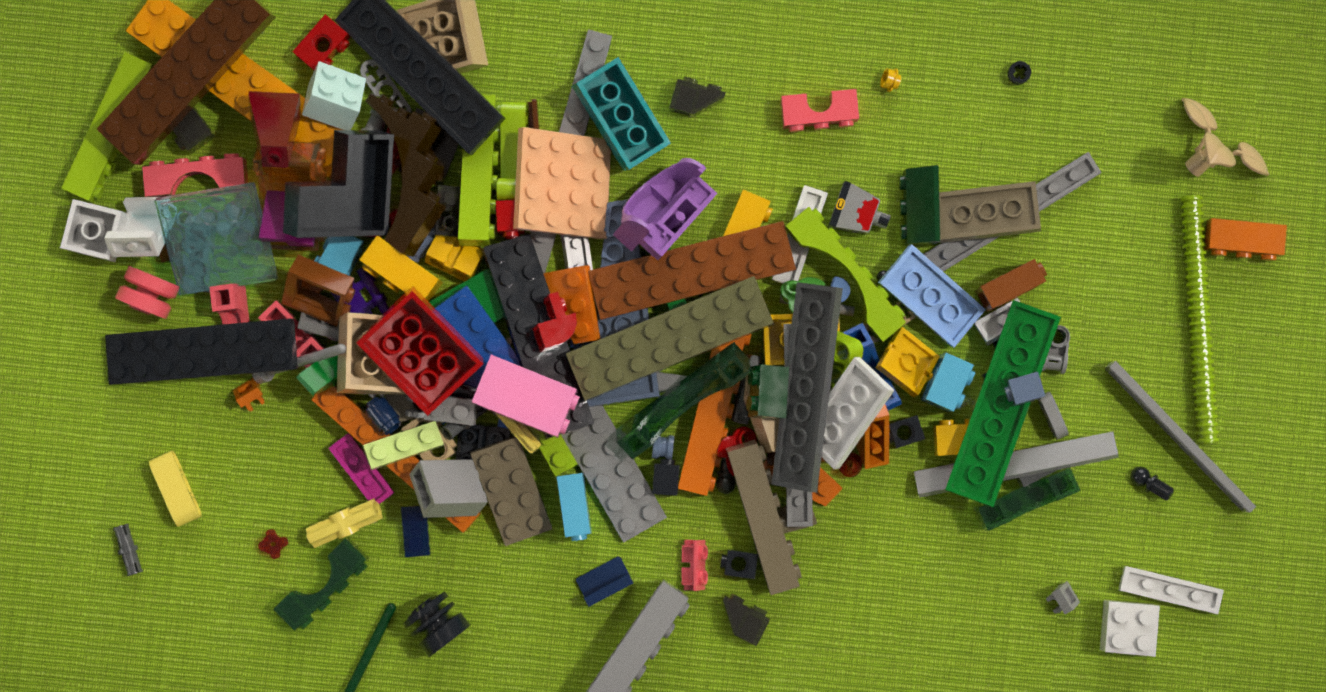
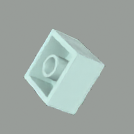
M319 61L309 81L302 115L342 130H351L360 112L366 78Z

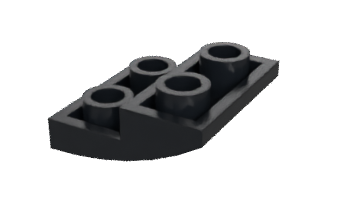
M473 425L469 429H464L458 434L456 460H473L470 454L471 451L510 438L513 434L507 428Z

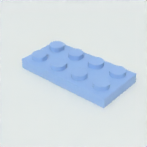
M909 244L878 282L953 348L986 310L912 244Z

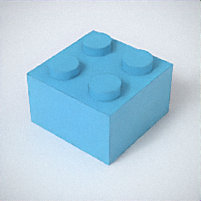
M948 353L940 354L932 372L933 377L928 381L921 401L946 412H953L955 409H959L965 398L962 391L965 386L971 384L975 372L972 371L974 365Z

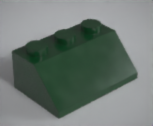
M939 165L905 169L903 175H899V189L904 190V200H900V215H904L905 224L900 226V238L905 240V246H909V244L913 246L936 245L940 242Z

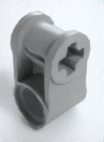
M1058 325L1057 330L1063 335L1062 342L1056 344L1052 341L1042 371L1044 369L1054 370L1064 375L1068 364L1070 333L1066 327Z

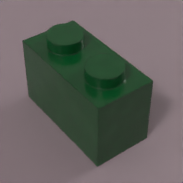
M762 364L751 366L747 378L750 385L749 396L746 400L748 417L773 420L786 418L789 367Z

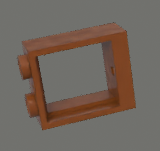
M298 254L288 271L281 303L337 327L339 317L351 310V305L349 304L355 294V289L352 288L354 278ZM306 281L339 295V302L302 287V282Z
M1033 259L980 286L975 292L987 313L1046 282L1045 276H1047V273L1042 263H1037Z

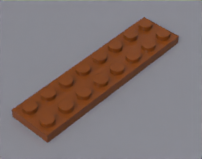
M784 221L668 250L659 260L655 259L652 255L593 269L588 271L600 320L721 290L753 276L756 280L795 271L796 267Z

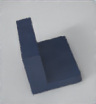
M619 556L576 579L588 607L634 583Z

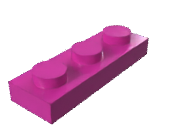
M347 433L328 448L368 501L375 499L380 505L395 493L377 469H370L364 451L351 434Z

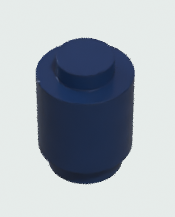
M375 397L367 403L365 414L379 432L389 435L400 427V416L386 398L379 399Z

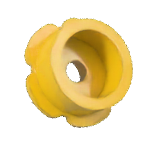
M887 68L882 75L880 86L887 89V92L897 89L900 85L901 75L898 74V69L892 70Z

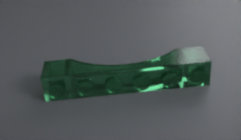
M735 342L731 343L617 428L616 443L633 460L651 447L658 437L689 408L718 391L731 388L751 373L750 359Z

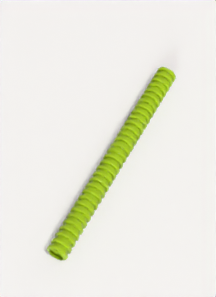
M1187 195L1180 198V201L1183 202L1181 209L1184 211V213H1181V217H1184L1182 225L1185 226L1182 232L1185 233L1183 240L1186 241L1183 248H1186L1184 256H1187V260H1184V262L1187 264L1185 271L1188 272V275L1185 277L1188 279V283H1186V287H1189V291H1187L1189 299H1187V302L1190 303L1188 318H1191L1189 326L1192 328V330H1189V333L1192 334L1190 341L1193 343L1190 349H1193L1191 357L1194 358L1191 364L1194 365L1192 373H1195V377H1192V380H1195L1193 388H1196V392L1193 393L1196 396L1194 404H1197V408H1194L1195 412H1197L1195 419H1198L1196 435H1199L1197 443L1211 444L1219 442V438L1216 436V434H1219V430H1216L1218 422L1215 421V418H1218V415H1215L1217 407H1214L1217 399H1214L1216 391H1213V387H1216V385L1213 383L1215 376L1212 375V372L1215 370L1212 368L1214 360H1211V356H1213L1211 348H1213V344H1210L1212 336L1209 334L1212 332V329H1209L1211 321L1208 319V317H1211V313H1208L1210 305H1207V301H1210V298L1207 297L1209 290L1206 289L1209 283L1206 282L1208 274H1205V270H1208V268L1205 266L1207 258H1204V255L1207 253L1204 250L1206 243H1203V239H1205V235H1203L1205 227H1202L1204 219L1201 217L1204 215V212H1201L1203 204L1200 202L1203 200V196Z

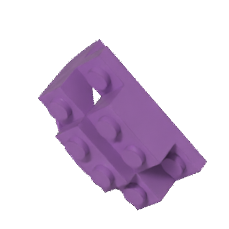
M682 158L676 164L650 178L625 203L622 209V225L613 235L631 252L640 244L655 259L659 260L718 194L699 177L706 167L694 159Z

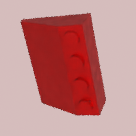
M414 286L403 294L356 342L427 416L483 365V357Z

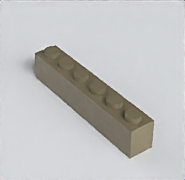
M754 439L726 448L770 595L800 587L798 579L802 578L798 563L793 565L791 555L795 554L791 540L786 541L784 535L788 528L784 516L779 517L777 508L781 507L777 493L771 492L769 484H772V475L770 469L765 470L762 460L766 459L763 445L758 446Z

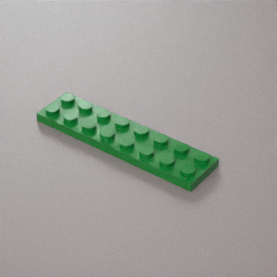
M1015 300L1012 301L945 488L946 491L994 507L1031 403L1014 407L1013 401L1008 402L1004 388L1008 387V380L1034 372H1038L1040 377L1061 316Z

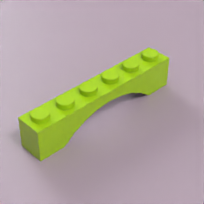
M807 207L785 226L786 231L800 247L813 249L827 255L848 272L856 284L862 299L864 324L880 343L884 342L906 323L903 319L906 315L898 305L892 306L887 300L889 295L881 285L878 287L874 285L871 281L873 276L865 266L860 268L854 261L857 257L849 247L844 249L838 242L841 238L832 227L827 229L822 223L825 219L816 208L811 210L810 207Z

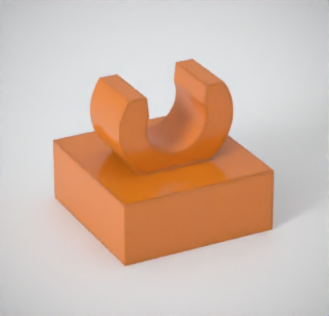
M254 378L233 390L235 399L241 408L246 406L247 410L253 411L250 402L255 399L264 404L260 385Z

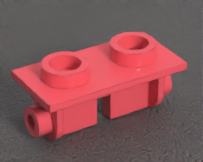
M684 540V545H682V562H690V567H682L681 585H684V590H705V585L708 582V573L705 570L708 548L705 545V540Z

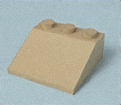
M426 0L396 10L460 73L488 66L475 0Z
M348 312L339 317L338 344H344L346 352L338 355L337 393L406 394L356 344L382 315Z

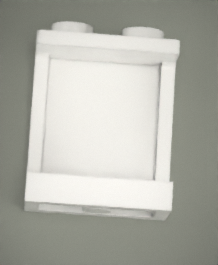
M125 198L123 204L127 214L119 230L107 231L104 237L112 257L159 256L178 216L171 198Z

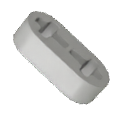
M1046 392L1045 397L1039 399L1038 402L1054 438L1058 440L1067 436L1068 430L1052 394Z

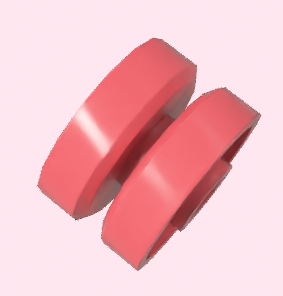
M128 265L124 278L127 282L137 285L136 290L127 286H120L115 299L127 303L129 307L145 314H154L167 319L171 306L159 300L158 297L161 295L169 299H175L180 286Z

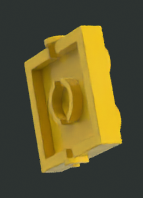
M900 327L893 335L891 341L888 342V346L885 348L875 368L912 397H916L920 394L924 384L933 377L931 372L940 356L904 327Z

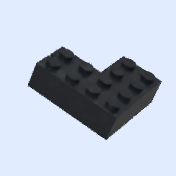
M334 130L331 181L285 182L283 233L296 238L387 235L389 229L394 134L380 130H359V132L355 130Z

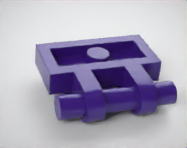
M363 268L359 269L356 272L361 280L356 284L353 282L352 288L355 289V294L349 304L351 305L349 313L373 314L371 310L378 307L381 314H384L389 309L386 303L388 299L384 293H380L374 283L376 281L374 276ZM364 288L368 290L372 297V300L368 303L360 292ZM331 292L335 301L339 302L340 296Z

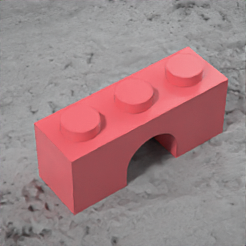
M856 89L831 91L830 108L824 112H815L809 107L807 94L781 96L780 99L783 129L789 128V132L804 131V127L814 126V130L828 129L830 124H839L840 128L852 127L854 122L859 120Z
M226 284L209 287L212 312H217L220 315L222 324L250 322L245 284Z
M277 300L258 317L260 321L294 319L297 357L325 349L312 334L305 333L297 328L299 321ZM313 363L308 364V365H304V366H305L306 368H308V367H309L310 365H312Z

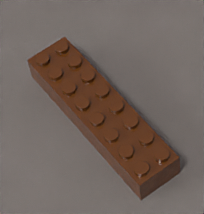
M214 0L101 123L97 130L130 162L142 165L270 25L276 16L259 0Z

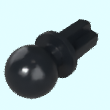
M1136 467L1130 474L1133 484L1136 486L1146 485L1145 491L1147 493L1151 491L1165 501H1168L1174 493L1173 487L1158 479L1159 476L1157 474L1151 477L1149 470L1145 467Z

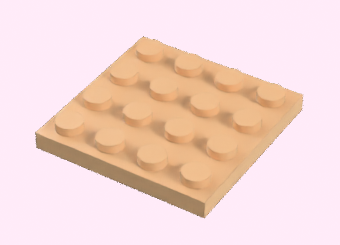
M526 127L518 128L513 229L601 240L607 239L604 229L609 200L611 150L605 140Z

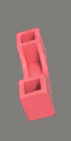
M238 153L225 154L224 159L215 160L214 156L199 157V161L189 162L188 158L175 159L174 164H164V161L149 162V166L142 167L145 197H175L179 185L186 178L198 174L212 177L224 192L249 189L247 162L245 158L239 157Z

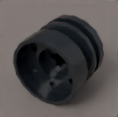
M445 591L439 595L431 596L411 612L403 623L406 629L415 622L419 625L417 629L410 633L412 637L422 632L425 633L426 637L420 642L419 646L428 657H431L471 626L461 612L451 617L449 616L448 612L455 605L453 601L444 608L440 603L448 597Z

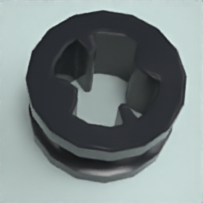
M1017 61L1009 67L1007 72L1008 78L1013 84L1022 85L1030 78L1031 68L1026 62ZM1015 67H1019V70L1021 68L1025 70L1023 74L1024 79H1020V76L1018 78L1014 77Z

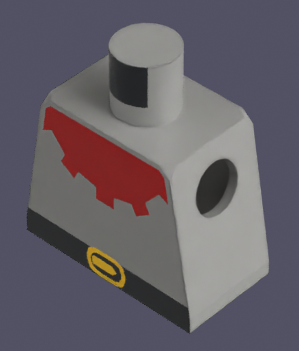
M844 181L828 228L832 227L835 230L868 235L872 225L886 229L891 215L877 211L880 203L879 198L848 181Z

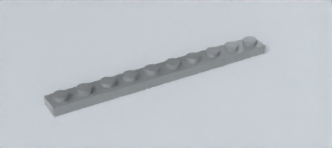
M588 29L572 85L605 65L612 36ZM571 88L559 132L585 136L590 116L573 88ZM531 231L530 236L542 271L546 273L556 234Z

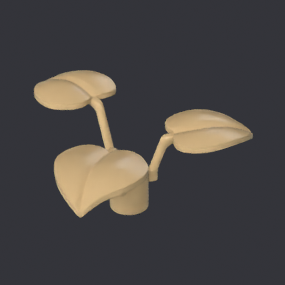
M1187 98L1181 99L1192 122L1205 130V135L1200 144L1194 149L1196 153L1185 162L1187 169L1193 175L1199 177L1209 167L1213 168L1216 165L1233 167L1236 164L1234 156H1240L1242 162L1251 170L1265 176L1269 175L1264 159L1253 146L1241 142L1238 144L1239 150L1231 152L1229 148L1221 143L1217 136L1211 133V130L1215 131L1217 129V123L1212 113L1197 101Z

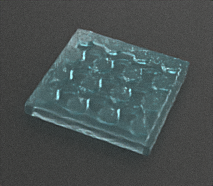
M255 182L158 197L154 200L176 285L180 286L179 295L210 291L209 287L226 284L243 286L277 280L278 274L270 242L259 239L263 214Z

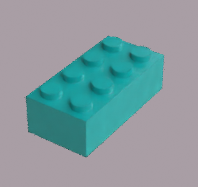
M619 57L572 85L573 90L623 171L630 170L671 144Z

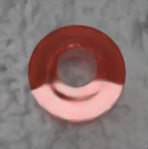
M851 452L839 468L840 472L849 478L856 477L862 469L861 457Z

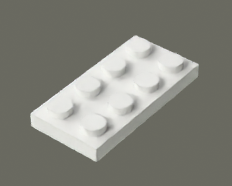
M860 357L853 358L829 394L822 458L833 469H839L894 392V389Z

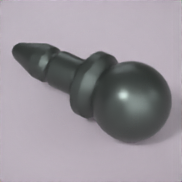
M721 458L722 470L717 471L719 477L716 481V487L719 492L729 494L735 489L736 481L727 468L726 458Z

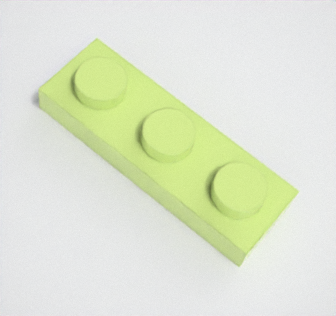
M436 421L365 444L363 449L370 469L374 470L442 447L444 444Z

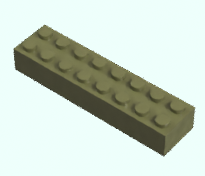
M753 276L568 352L566 355L584 400L589 401L772 326L774 322L756 278Z

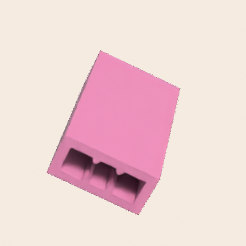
M491 355L472 403L558 438L560 433L565 435L570 420L566 419L569 410H575L580 397L576 395L577 389Z

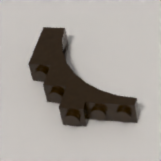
M370 93L365 102L379 113L391 133L394 134L402 167L400 204L394 222L384 240L402 254L414 257L446 208L444 204L439 202L441 197L430 190L444 167L437 163L439 158L428 151L442 129L435 124L437 120L428 113L424 112L421 115L413 111L411 114L402 107L399 109L394 107V101L384 94L377 96Z

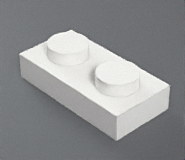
M1012 301L974 323L987 346L999 340Z

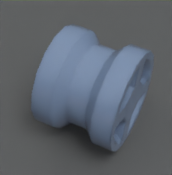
M654 434L652 458L665 457L667 460H672L674 435L661 437L660 434Z

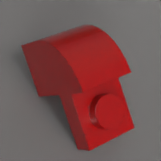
M558 292L548 294L543 299L550 320L539 323L532 328L540 353L562 345L573 335L576 328V313L565 314L567 311L566 303L562 297L560 298Z

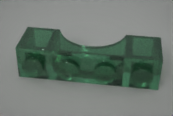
M1065 468L1047 475L1026 487L1017 488L997 497L994 507L981 504L974 508L983 529L990 531L1027 512L1059 501L1081 490L1071 468Z
M349 537L345 538L328 555L331 564V575L328 583L322 590L314 594H304L296 590L291 591L273 609L294 631L300 627L303 630L308 627L314 620L311 616L317 610L320 612L324 611L332 603L329 598L335 592L341 594L350 585L347 580L353 574L358 577L368 567L366 562L370 558Z

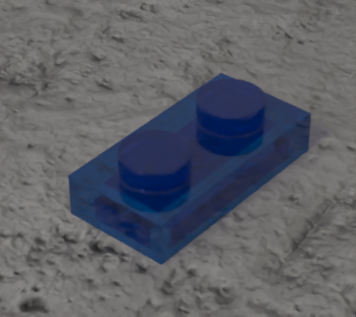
M420 506L401 507L405 557L431 555L428 518L423 517Z

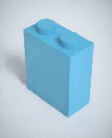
M584 474L557 476L565 537H571V541L584 540L587 538V534L592 533Z

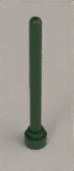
M394 603L387 604L344 692L356 691L396 611Z

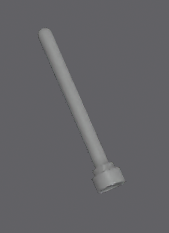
M338 344L297 357V365L301 367L344 354L346 346ZM285 371L252 373V376L257 383L262 384L271 381L275 374Z

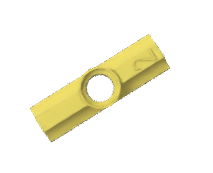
M371 499L351 509L348 507L330 515L328 519L306 528L307 539L316 548L334 539H342L359 531V528L382 519L381 507L375 499Z

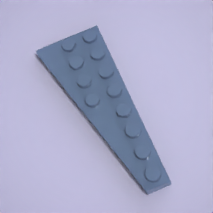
M627 200L607 203L604 229L607 239H604L601 267L641 257L639 244L631 252L613 235L622 225V209ZM596 304L600 339L649 319L647 308L600 320ZM657 373L587 401L588 406L596 407L660 397Z

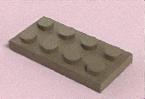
M1035 181L939 192L940 243L1041 232Z
M515 436L470 452L505 546L552 530L551 522L522 444Z

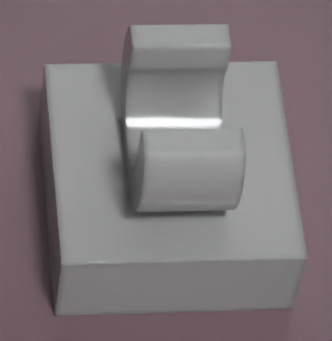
M1068 581L1060 584L1046 599L1047 602L1056 600L1059 604L1053 610L1054 613L1063 611L1064 614H1067L1080 603Z

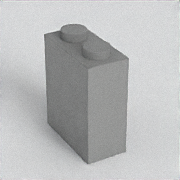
M420 460L409 474L424 518L477 516L487 504L486 493L483 491L479 473L475 468L473 460Z

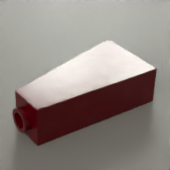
M249 91L250 117L262 167L288 168L301 117L300 94Z

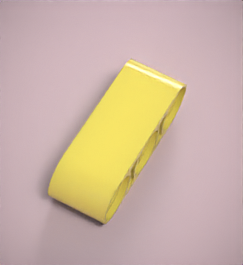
M169 451L149 460L151 471L177 527L202 517L199 505L174 451Z

